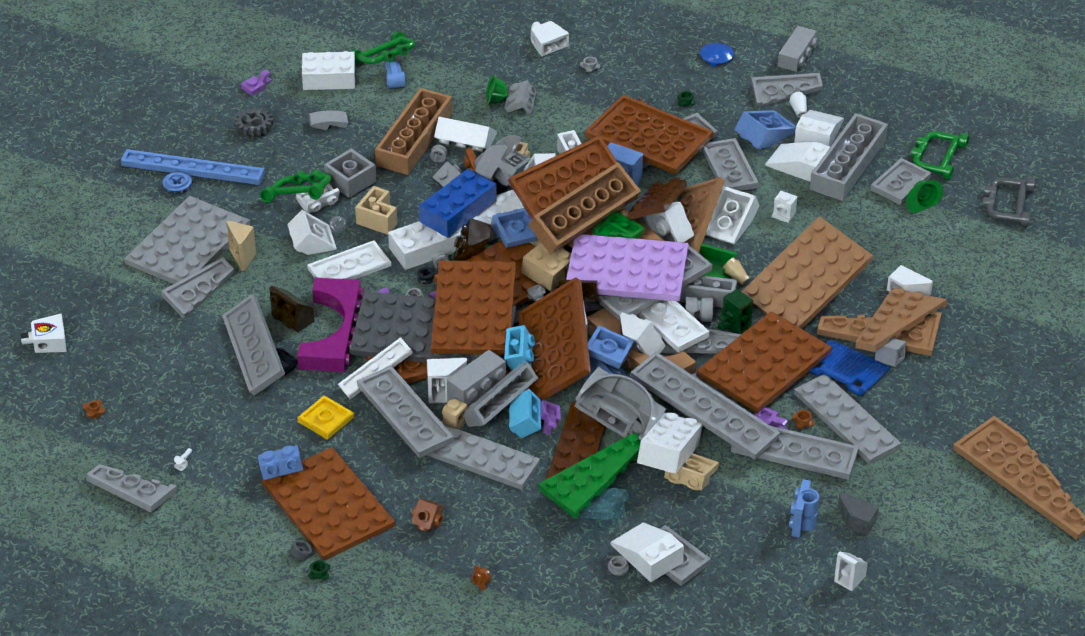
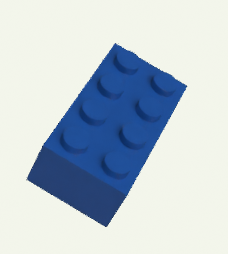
M470 169L465 170L419 205L420 223L447 238L450 237L463 224H467L470 218L473 219L496 201V183Z

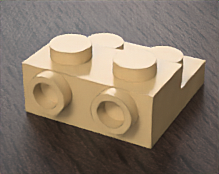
M692 453L676 474L665 471L664 478L675 484H684L692 490L702 491L709 484L710 476L718 470L719 462Z

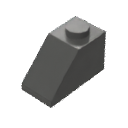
M843 492L839 494L838 509L847 527L856 533L868 536L877 521L879 506Z

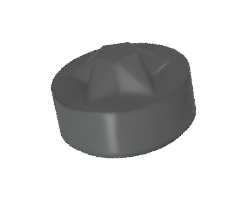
M296 540L290 548V553L299 560H307L312 553V547L305 541Z

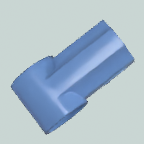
M395 59L392 62L385 63L388 89L406 87L405 75L401 71L400 63Z

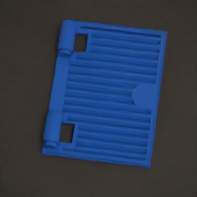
M830 339L826 344L832 347L831 353L819 362L823 364L820 368L815 366L808 372L816 376L825 374L846 384L848 391L863 396L891 367ZM857 380L864 383L861 387L854 385Z

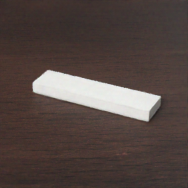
M400 337L338 383L346 396L352 399L361 392L357 386V380L389 366L394 368L413 352Z

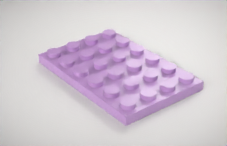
M581 234L574 239L566 280H572L575 277L580 280H598V295L680 301L688 243Z

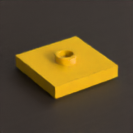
M324 395L297 418L298 423L328 440L354 418V412Z

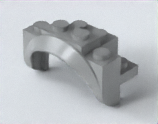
M508 135L495 145L488 147L474 160L476 173L492 182L498 179L499 183L505 186L510 185L508 179L521 173L531 159L516 151L522 137Z
M600 367L587 379L576 397L577 402L574 406L625 438L636 432L639 434L638 439L640 440L645 437L666 410V408L656 403L652 398V394L636 380L624 375L608 373ZM596 395H603L604 397L601 399Z

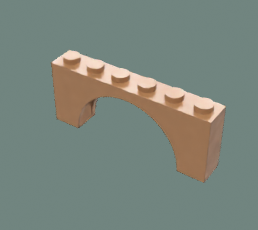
M605 308L586 317L588 324L587 334L589 336L594 334L598 325L619 335L622 334L621 322ZM631 349L623 365L625 368L633 371L650 355H645ZM684 351L675 355L664 356L691 375L696 373V361Z

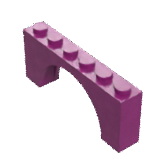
M315 277L312 289L313 303L322 304L336 310L343 317L344 322L334 334L325 339L315 342H300L297 355L298 369L345 372L346 365H350L349 352L355 331L354 325H356L359 315L357 312L360 311L361 307L360 299H363L364 288H361L360 280Z

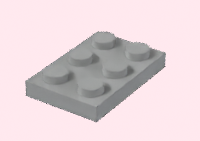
M900 158L871 184L870 190L901 205L906 201L909 191L917 182L922 180L928 181L931 178V172Z
M664 525L660 528L671 533L684 545L683 563L665 573L680 586L684 585L710 565L711 558L668 526Z

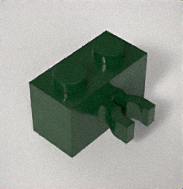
M738 289L726 294L723 297L722 314L718 316V319L722 321L718 324V328L723 331L728 329L736 334H742L748 330L752 323L753 300Z

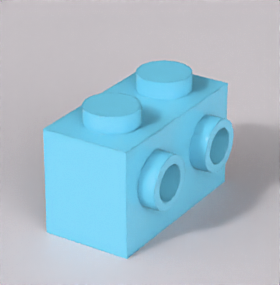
M525 325L506 329L504 360L511 371L520 363L528 362L531 366L532 361H534L532 347L535 345V340Z
M528 389L511 401L509 407V428L520 438L541 430V400Z

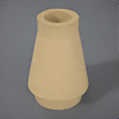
M732 258L723 266L725 273L734 280H737L742 286L750 280L739 260Z

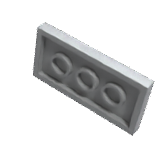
M736 138L706 143L701 148L715 178L721 177L725 181L723 186L738 191L758 188V180Z

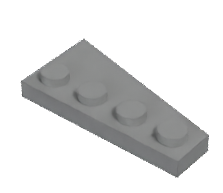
M820 73L751 77L756 107L790 99V96L795 92H802L803 95L821 91L823 87Z
M222 257L162 290L161 296L182 318H186L234 274V268Z
M706 328L709 331V337L683 351L685 353L717 354L741 334ZM664 340L666 346L661 353H678Z
M100 464L86 474V481L149 512L154 511L177 491L176 485H161V481L152 479L150 482L141 479L140 475H125L122 470Z

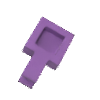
M267 70L262 71L258 78L253 76L241 83V89L254 96L265 90L266 84L272 82L268 77L271 73Z
M546 400L541 401V419L545 421L542 427L544 434L551 435V428L555 429L561 420L560 406Z
M765 407L759 413H754V416L768 425L788 430V428L784 427L788 420L778 417V412Z

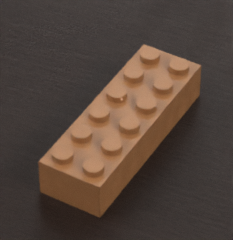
M420 88L376 147V166L409 175L434 140L438 117L449 119L453 113L452 96Z
M617 162L536 214L528 226L547 251L552 254L634 201L641 190L620 163Z

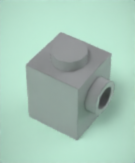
M890 338L888 344L875 351V360L896 367L905 359L906 342Z

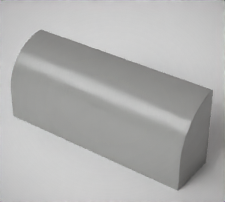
M528 362L520 363L464 411V419L468 427L485 425L538 379Z

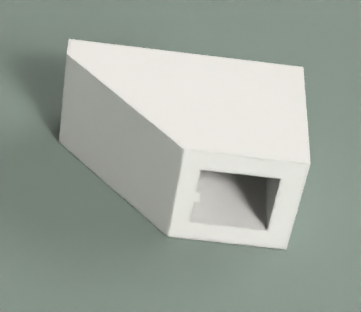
M900 265L888 277L887 290L891 291L892 288H901L904 291L920 292L923 295L930 296L933 281Z

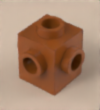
M419 499L417 506L412 511L413 519L411 523L418 525L417 529L429 532L430 529H437L443 521L444 505L427 499Z

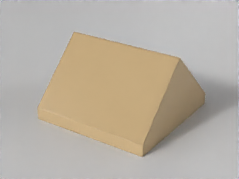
M226 221L229 250L240 270L245 271L256 255L254 227Z

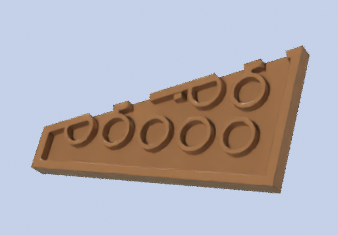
M721 177L687 187L681 193L682 199L680 202L694 233V236L684 243H688L698 253L707 233L714 209L717 206L718 198L722 192L725 181Z
M892 288L856 340L855 348L872 352L877 351L888 344L890 338L899 337L901 331L910 330L924 321L925 316L928 314L933 315L937 313L939 307H946L947 299L923 295L920 292L904 291L901 288Z
M942 312L925 316L924 321L908 331H901V335L895 339L906 342L905 351L932 356ZM857 315V318L821 316L817 335L856 342L872 317L865 318L864 315Z

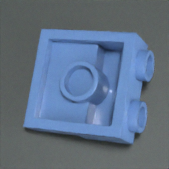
M525 208L493 215L491 226L497 238L502 239L506 248L539 240L528 226L532 219Z
M598 325L588 342L589 356L619 369L629 356L634 341Z
M298 445L285 446L281 450L266 451L258 455L263 480L303 470Z

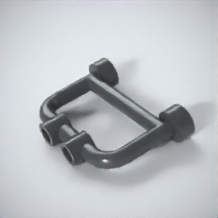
M1028 177V180L997 178L991 182L990 186L986 185L985 196L988 197L983 199V208H986L987 214L994 219L1021 222V226L1029 227L1030 212H1025L1023 209L1026 191L1034 192L1035 177ZM998 185L1019 187L1015 214L1001 213L993 210Z

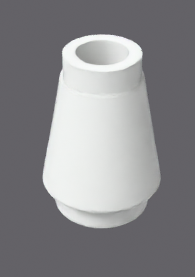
M802 92L793 93L790 96L789 103L797 117L801 118V116L807 113L806 96Z

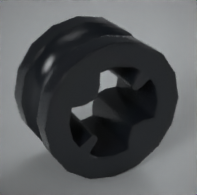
M430 267L418 269V281L421 284L432 283L434 270Z

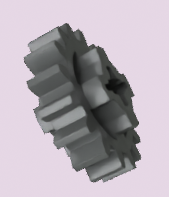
M254 107L253 110L247 108V111L241 110V114H236V118H234L236 131H239V134L244 133L245 137L251 135L252 138L255 135L261 137V133L267 134V130H272V114H269L268 110L263 111V108L256 109Z

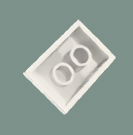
M809 110L801 116L796 126L794 143L815 141L831 147L844 118Z
M815 141L781 144L766 162L765 166L810 181L812 171L830 147Z
M723 186L705 236L734 245L751 224L760 206L756 196Z
M641 523L611 541V545L650 582L683 563L684 545L671 533L646 523Z

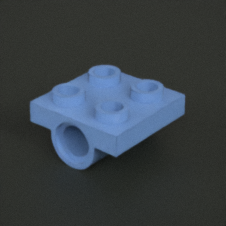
M803 479L801 487L796 488L795 499L797 501L792 502L790 514H794V516L791 515L789 528H792L791 536L800 538L801 531L813 530L817 522L819 494L816 490L810 489L811 481Z

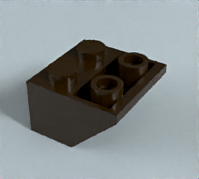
M472 218L468 220L467 224H463L460 237L457 236L454 242L456 250L453 260L466 261L472 256L481 253L490 239L491 224Z
M275 286L269 287L271 314L274 319L280 320L287 328L293 329L297 333L315 322L313 307L288 290Z

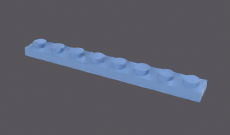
M126 149L121 159V166L169 173L183 172L191 176L260 185L265 174L264 168L129 149Z

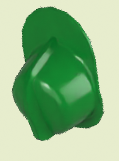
M494 74L490 77L487 85V107L489 103H500L508 96L506 83L496 78Z
M936 180L917 182L907 195V209L912 213H918L938 204L943 196L942 184Z

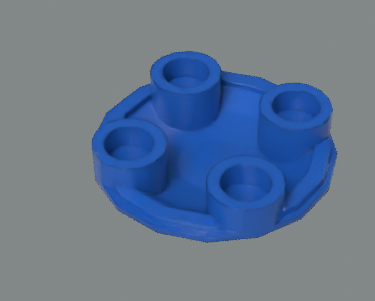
M710 43L701 48L700 56L710 66L715 67L732 61L734 52L726 44Z

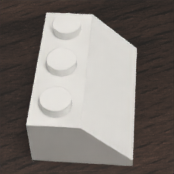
M438 117L434 138L439 139V143L449 145L450 142L456 143L455 146L466 148V145L473 146V150L483 152V149L491 146L497 131L483 125Z

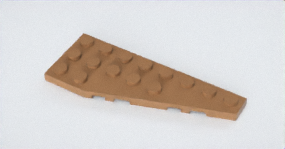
M993 416L954 443L953 450L1070 536L1078 540L1085 535V515L1079 507L1076 508L1069 494L1064 493L1061 489V484L1049 468L1040 462L1037 458L1038 454L1035 450L1030 449L1025 437L997 417Z

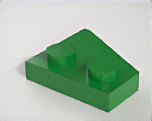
M617 211L593 228V235L638 239L645 234V227Z

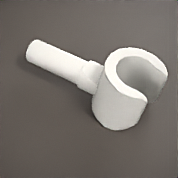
M188 448L181 457L175 456L174 462L176 464L174 468L183 471L187 467L188 461L186 458L190 455L192 449Z

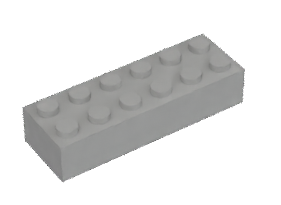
M855 113L812 171L810 190L843 201L885 143L888 124Z

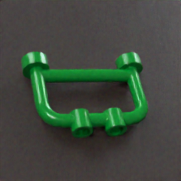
M396 31L391 35V41L365 52L356 49L350 52H354L355 64L360 62L366 64H377L383 61L392 62L397 55H408L409 50L415 47L416 42L413 39L407 38L404 33ZM396 46L395 49L387 51V49ZM382 52L381 55L376 56V57H371V58H370V56H373V55H375V54H378V53Z
M932 131L924 137H918L916 147H913L911 151L913 164L927 171L943 174L944 179L951 180L954 166L949 165L957 146L967 147L969 134L961 133L960 136ZM932 138L951 141L940 166L920 161Z
M318 169L314 170L311 174L298 171L295 175L280 178L271 187H265L260 192V198L263 202L270 203L276 195L308 193L310 198L317 200L324 194V188L330 183L332 178L329 174L322 173ZM308 181L313 183L307 186L281 187L287 183H295L297 185Z

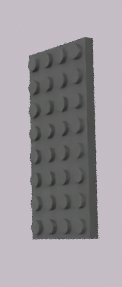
M364 291L350 347V355L375 357L401 337L413 352L404 359L408 361L427 362V359L467 358L468 365L481 356L478 354H431L436 298ZM513 306L512 327L514 324L516 314V306ZM497 355L504 360V355Z

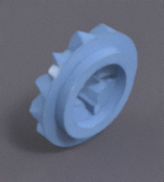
M183 172L168 174L163 179V188L167 189L168 192L173 191L174 194L177 192L183 193V190H189V187L192 186L191 177Z

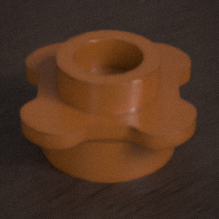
M95 400L85 403L83 409L87 411L86 416L98 418L104 414L106 410L102 407V401Z
M799 410L796 414L792 415V420L795 421L796 428L803 429L807 426L812 427L815 424V421L811 419V413L807 410Z
M479 565L474 566V573L471 579L481 590H485L486 584L491 582V575L488 569L480 568Z

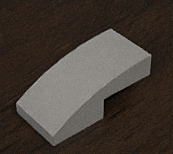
M319 111L310 113L308 116L310 127L328 130L329 125L346 128L348 125L347 114L343 111Z

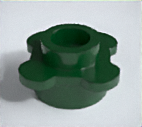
M689 91L681 92L677 96L679 100L678 105H695L694 95Z
M317 560L310 564L309 579L327 580L329 578L328 570H330V565L328 563Z

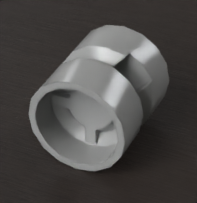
M686 297L685 310L696 320L712 322L713 298L698 300L697 297Z

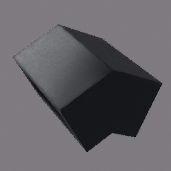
M276 348L285 372L284 376H286L295 369L298 359L283 348Z

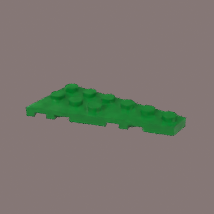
M635 432L538 484L539 491L576 519L580 515L579 512L583 508H587L594 497H599L617 479L616 475L619 472H624L627 469V465L638 458L641 440L638 439L639 434Z

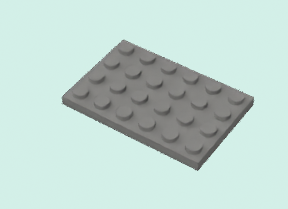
M189 196L124 258V262L129 266L175 284L211 264L228 247L226 221L250 225V220Z

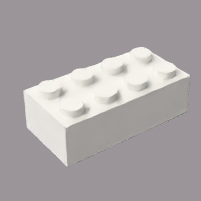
M664 413L641 440L637 463L676 474L698 447L703 424L693 418L678 417L675 413Z

